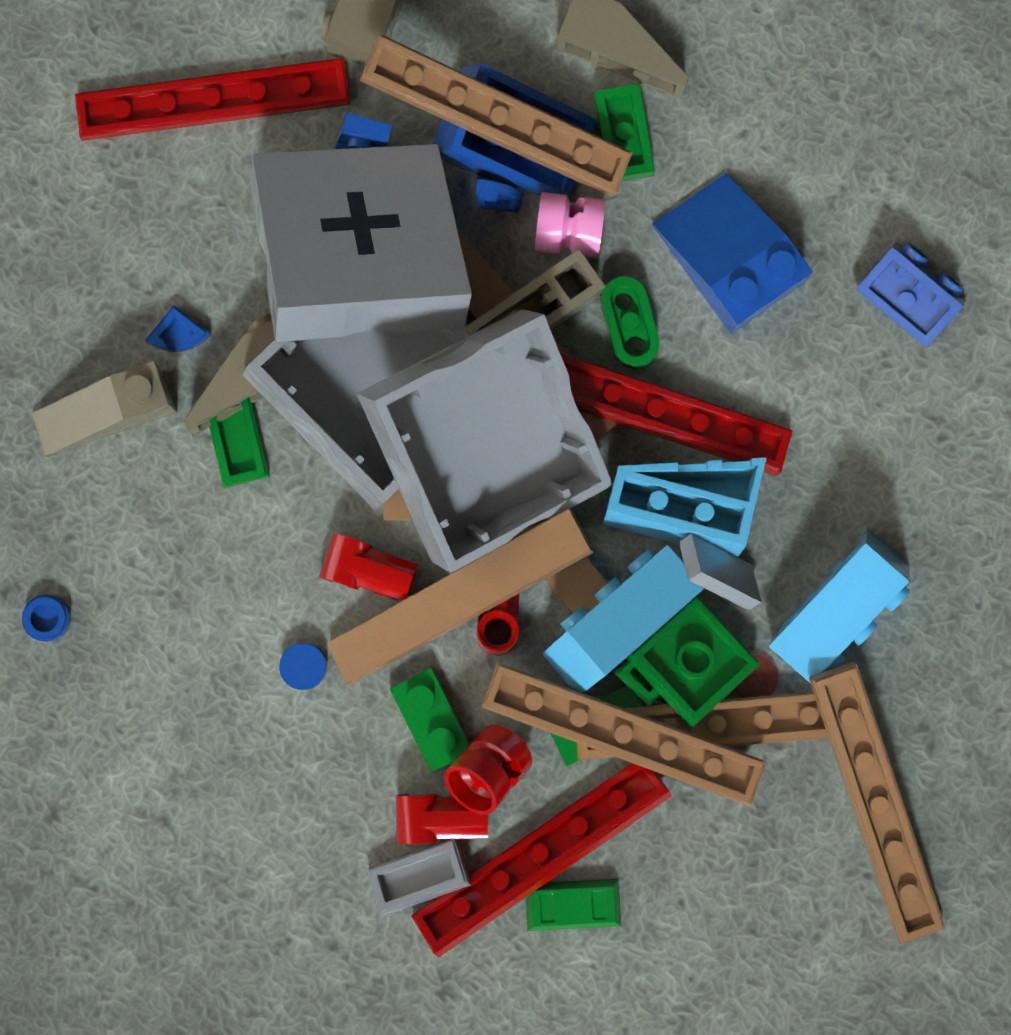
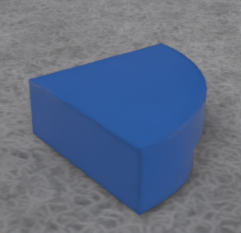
M477 179L475 195L478 208L516 213L521 211L523 195L520 191L502 183Z
M173 305L145 341L163 351L174 350L167 352L187 351L184 349H193L199 346L211 334Z

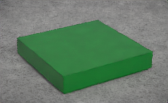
M697 595L627 657L690 728L695 726L760 665L759 661Z

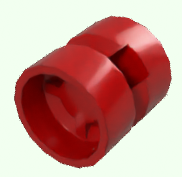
M488 725L470 743L468 750L464 751L446 770L444 777L446 787L456 801L469 811L480 815H489L506 798L510 789L517 785L529 771L533 762L531 752L526 743L510 729L500 725Z

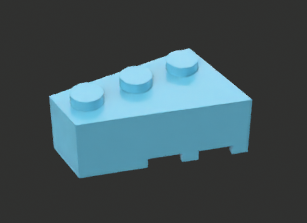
M752 458L750 461L722 463V460L707 461L706 464L678 465L677 462L618 466L602 524L680 544L681 540L692 533L739 557L747 544L766 458Z
M868 529L859 538L861 540L859 545L843 562L840 560L833 567L832 573L813 593H810L771 638L769 647L809 683L808 677L841 666L845 660L841 653L850 643L854 641L857 645L862 644L877 627L873 619L885 607L889 611H893L910 592L906 587L910 582L909 565Z
M668 545L655 556L647 549L627 567L633 574L622 584L615 577L594 595L600 603L589 613L581 606L560 624L566 632L544 651L542 655L572 690L583 694L605 677L704 589L688 580L684 563Z

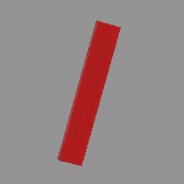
M344 58L75 93L79 136L82 141L351 105Z
M560 353L569 375L571 392L579 411L732 462L750 461L752 458H766L763 472L778 476L781 473L793 430Z
M631 763L468 875L471 882L470 886L435 898L413 913L411 917L433 954L439 958L672 797V795L655 771Z

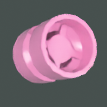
M541 192L534 252L559 255L565 248L570 249L571 254L579 249L585 258L598 259L606 200L580 197L575 203H572L567 195Z

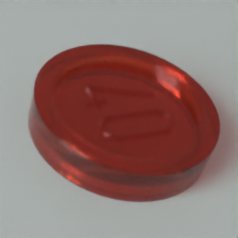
M753 655L760 665L734 688L740 697L769 696L775 691L778 684L777 669L766 657Z

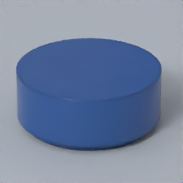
M52 595L34 597L26 604L22 612L24 630L30 637L39 641L48 642L59 639L67 632L71 622V613L67 604L62 599Z
M299 643L289 647L283 653L279 663V670L282 679L287 685L298 690H308L318 686L325 678L327 661L323 652L316 646Z

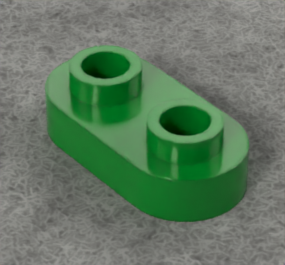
M627 276L614 278L606 285L600 301L615 358L623 366L632 369L643 368L654 360L660 344L645 288L638 280ZM620 295L628 296L632 301V306L626 310L619 309L615 305L616 297ZM632 338H637L643 342L644 350L637 354L632 353L627 348V342Z

